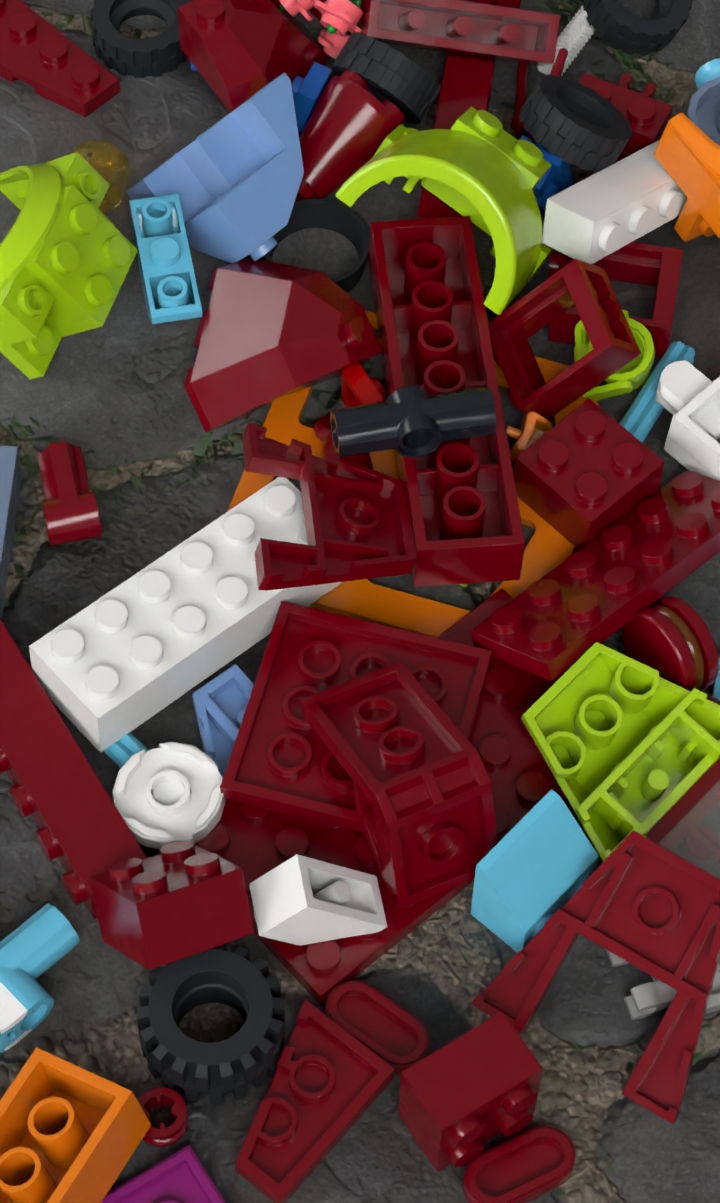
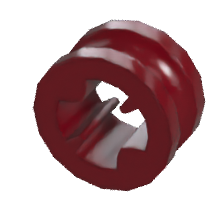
M155 1087L142 1094L138 1102L150 1123L151 1116L149 1111L158 1107L161 1113L162 1106L171 1108L172 1121L174 1122L166 1128L163 1122L160 1123V1129L150 1127L143 1137L144 1142L154 1147H168L176 1144L183 1138L188 1128L187 1107L184 1098L177 1091L168 1087Z

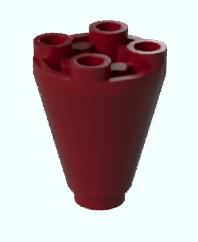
M346 70L341 76H334L324 87L299 136L304 174L295 202L305 199H323L339 189L356 171L373 158L386 136L405 121L403 113L396 105L388 100L380 102L367 91L368 86L365 81L351 70Z

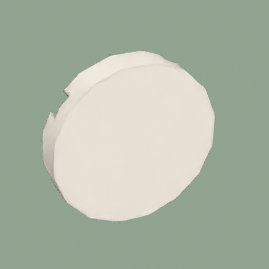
M178 742L160 743L159 748H154L147 752L143 749L132 755L119 770L113 788L114 805L136 841L145 847L160 849L164 845L177 841H192L196 843L207 837L221 819L226 802L224 793L220 791L223 778L212 758L197 747Z

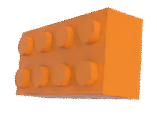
M36 1047L0 1100V1203H101L151 1127V1123L133 1091Z

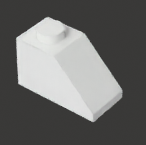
M296 854L249 884L254 917L259 936L301 946L376 933L388 927L377 876Z

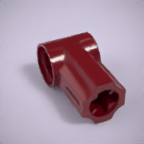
M67 441L49 444L44 451L37 453L45 495L42 505L50 546L102 537L94 491H89L88 476L81 446H73Z

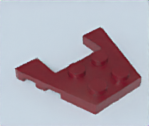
M247 424L242 437L246 472L300 481L308 545L260 538L254 553L258 590L268 591L411 574L417 561V554L404 481L342 457L339 464L332 463L312 455L311 445L293 438L290 445H286L265 437L267 428L257 424Z

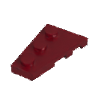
M305 999L297 1016V1023L288 1045H285L277 1063V1070L265 1099H262L236 1159L235 1171L274 1203H286L395 1078V1069Z

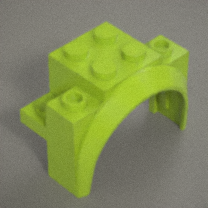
M78 152L46 163L17 166L0 173V191L21 210L10 231L0 244V352L30 380L44 376L62 337L99 328L104 325L138 252V249L115 227V224L99 210L110 184Z

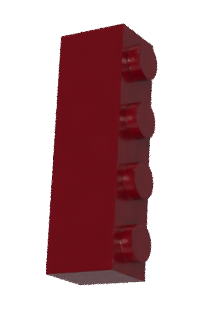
M361 0L360 9L363 15L359 20L358 27L362 29L363 35L371 36L385 44L535 66L554 64L560 15L462 0Z

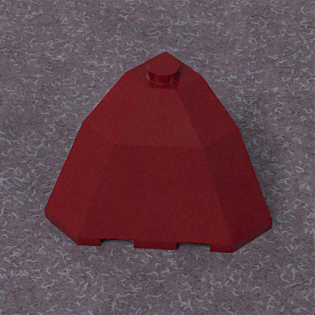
M193 0L177 8L180 48L228 109V114L284 72L291 80L292 85L297 75L304 79L306 78L314 62L325 67L327 66L328 54L323 51V48L308 29L288 11L282 10L280 5L274 0Z
M250 258L219 267L212 271L208 289L212 291L208 309L202 312V317L200 318L194 343L198 346V352L194 366L188 369L184 387L205 432H209L240 421L277 398L341 376V370L357 363L362 365L384 351L363 306L323 272L260 259L254 261Z

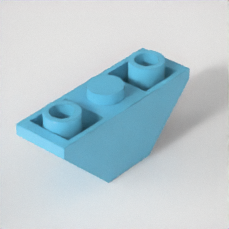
M171 194L129 200L135 245L138 249L137 258L147 315L151 323L158 324L202 317V308L179 195Z

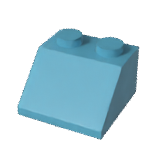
M551 789L476 865L470 914L517 953L539 933L554 913L573 897L583 886L582 884L597 869L599 855L560 795Z

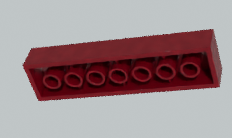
M470 216L371 222L369 269L379 340L384 351L381 355L387 397L398 389L408 386L425 388L430 392V396L487 388L491 390L495 402L496 434L441 442V445L435 451L417 458L401 456L395 449L399 480L404 481L406 485L417 561L412 570L414 587L520 580L525 540L486 308L483 304L484 296Z

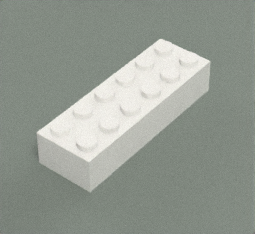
M276 478L29 646L31 669L47 696L100 753L269 635L281 601L309 607L343 583L336 582L268 591L258 590L254 553L260 538L308 545L301 491L287 478Z

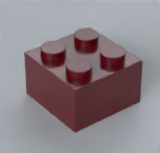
M587 399L515 458L514 481L517 497L580 550L600 535L604 529L615 524L635 509L639 503L647 500L659 491L665 462L591 399Z
M192 841L169 843L160 848L161 854L143 860L140 858L117 860L108 866L107 872L90 877L103 942L148 970L254 934L242 868L219 857L218 854L211 853L195 845Z
M500 1012L401 1072L398 1115L436 1172L451 1163L455 1167H461L483 1151V1143L501 1132L504 1137L512 1136L532 1121L534 1117L532 1113L535 1112L543 1068L504 1013Z

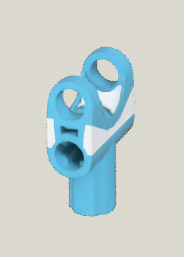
M48 903L0 941V1054L16 1045L48 1016L54 1006V999L41 987L36 979L80 943L78 934L67 918L55 906Z

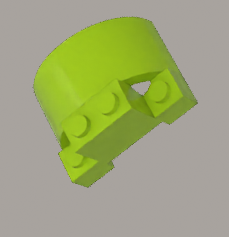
M472 106L456 120L451 130L430 129L418 131L414 128H406L402 124L386 136L373 158L341 186L335 194L336 197L349 207H352L356 200L370 187L382 181L390 184L395 177L404 176L408 179L403 187V190L410 194L421 184L462 216H470L473 224L492 236L494 246L490 253L496 257L495 276L490 292L483 304L496 314L501 315L539 271L553 251V248L542 243L544 221L541 220L538 203L533 193L552 164L543 159V153L537 146L527 140H517L503 130L501 121L493 114L485 110L477 111Z

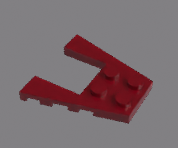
M632 831L589 876L573 897L554 913L539 933L502 968V972L486 989L473 999L471 1004L492 1017L503 1012L517 1032L520 1034L525 1033L579 934L678 991L621 1093L671 1124H674L679 1117L720 959V878L641 833Z

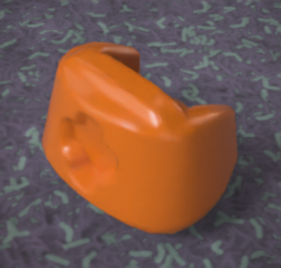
M530 411L524 413L520 429L508 425L506 429L507 436L517 439V442L510 450L511 461L515 462V458L548 432L552 428V423L538 413Z

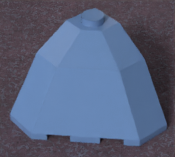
M284 72L264 86L235 110L199 135L196 140L175 153L126 191L132 200L178 194L188 244L198 252L232 264L248 255L254 261L264 256L278 244L273 236L288 224L304 174L293 92L289 77Z

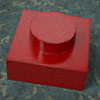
M360 363L341 370V401L346 408L386 401L387 396L379 380L376 378L370 379Z

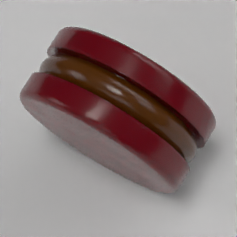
M673 596L663 597L648 608L636 612L635 617L623 626V643L626 655L659 671L660 677L689 691H692L694 688L701 691L715 682L719 671V659L715 642L700 615L682 599Z

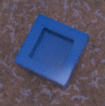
M317 62L313 63L305 79L297 75L291 85L297 127L300 132H302L332 71Z

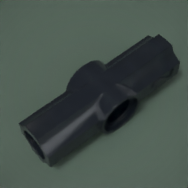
M408 386L391 393L386 398V401L382 403L330 410L332 441L335 453L339 457L396 449L401 456L417 458L432 453L441 445V442L496 434L497 427L495 402L491 390L487 388L430 396V392L425 388Z

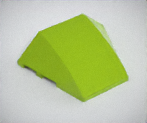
M595 642L522 715L521 719L604 862L632 831H637L645 836L720 758V705L706 699L708 694L695 688L689 691L660 677L659 671Z

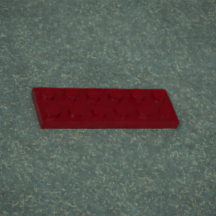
M688 470L674 477L670 483L647 500L639 503L635 509L612 526L604 529L600 535L576 553L568 556L564 562L541 579L533 582L525 591L502 608L494 611L490 617L472 629L470 632L474 647L491 650L492 656L544 679L553 681L570 668L595 642L601 644L632 620L636 612L649 607L720 552V481Z

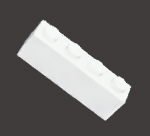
M660 140L548 198L542 243L573 259L576 258L593 264L679 216L687 201V197L654 156Z

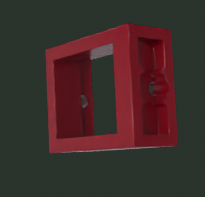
M631 242L592 265L605 269L609 280L657 287L652 319L629 316V318L638 321L646 327L652 336L655 357L662 358L668 349L683 249ZM552 251L548 278L574 259L561 252ZM569 308L550 322L548 341L575 345V326L581 320L576 308Z
M576 258L488 323L494 360L501 367L508 383L507 393L510 401L520 412L528 413L534 411L546 419L555 416L641 355L605 269ZM575 305L594 349L552 380L545 383L527 339Z

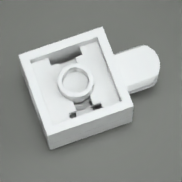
M688 361L673 362L667 365L661 372L655 396L656 401L673 415L664 450L687 470L720 481V376L712 382Z

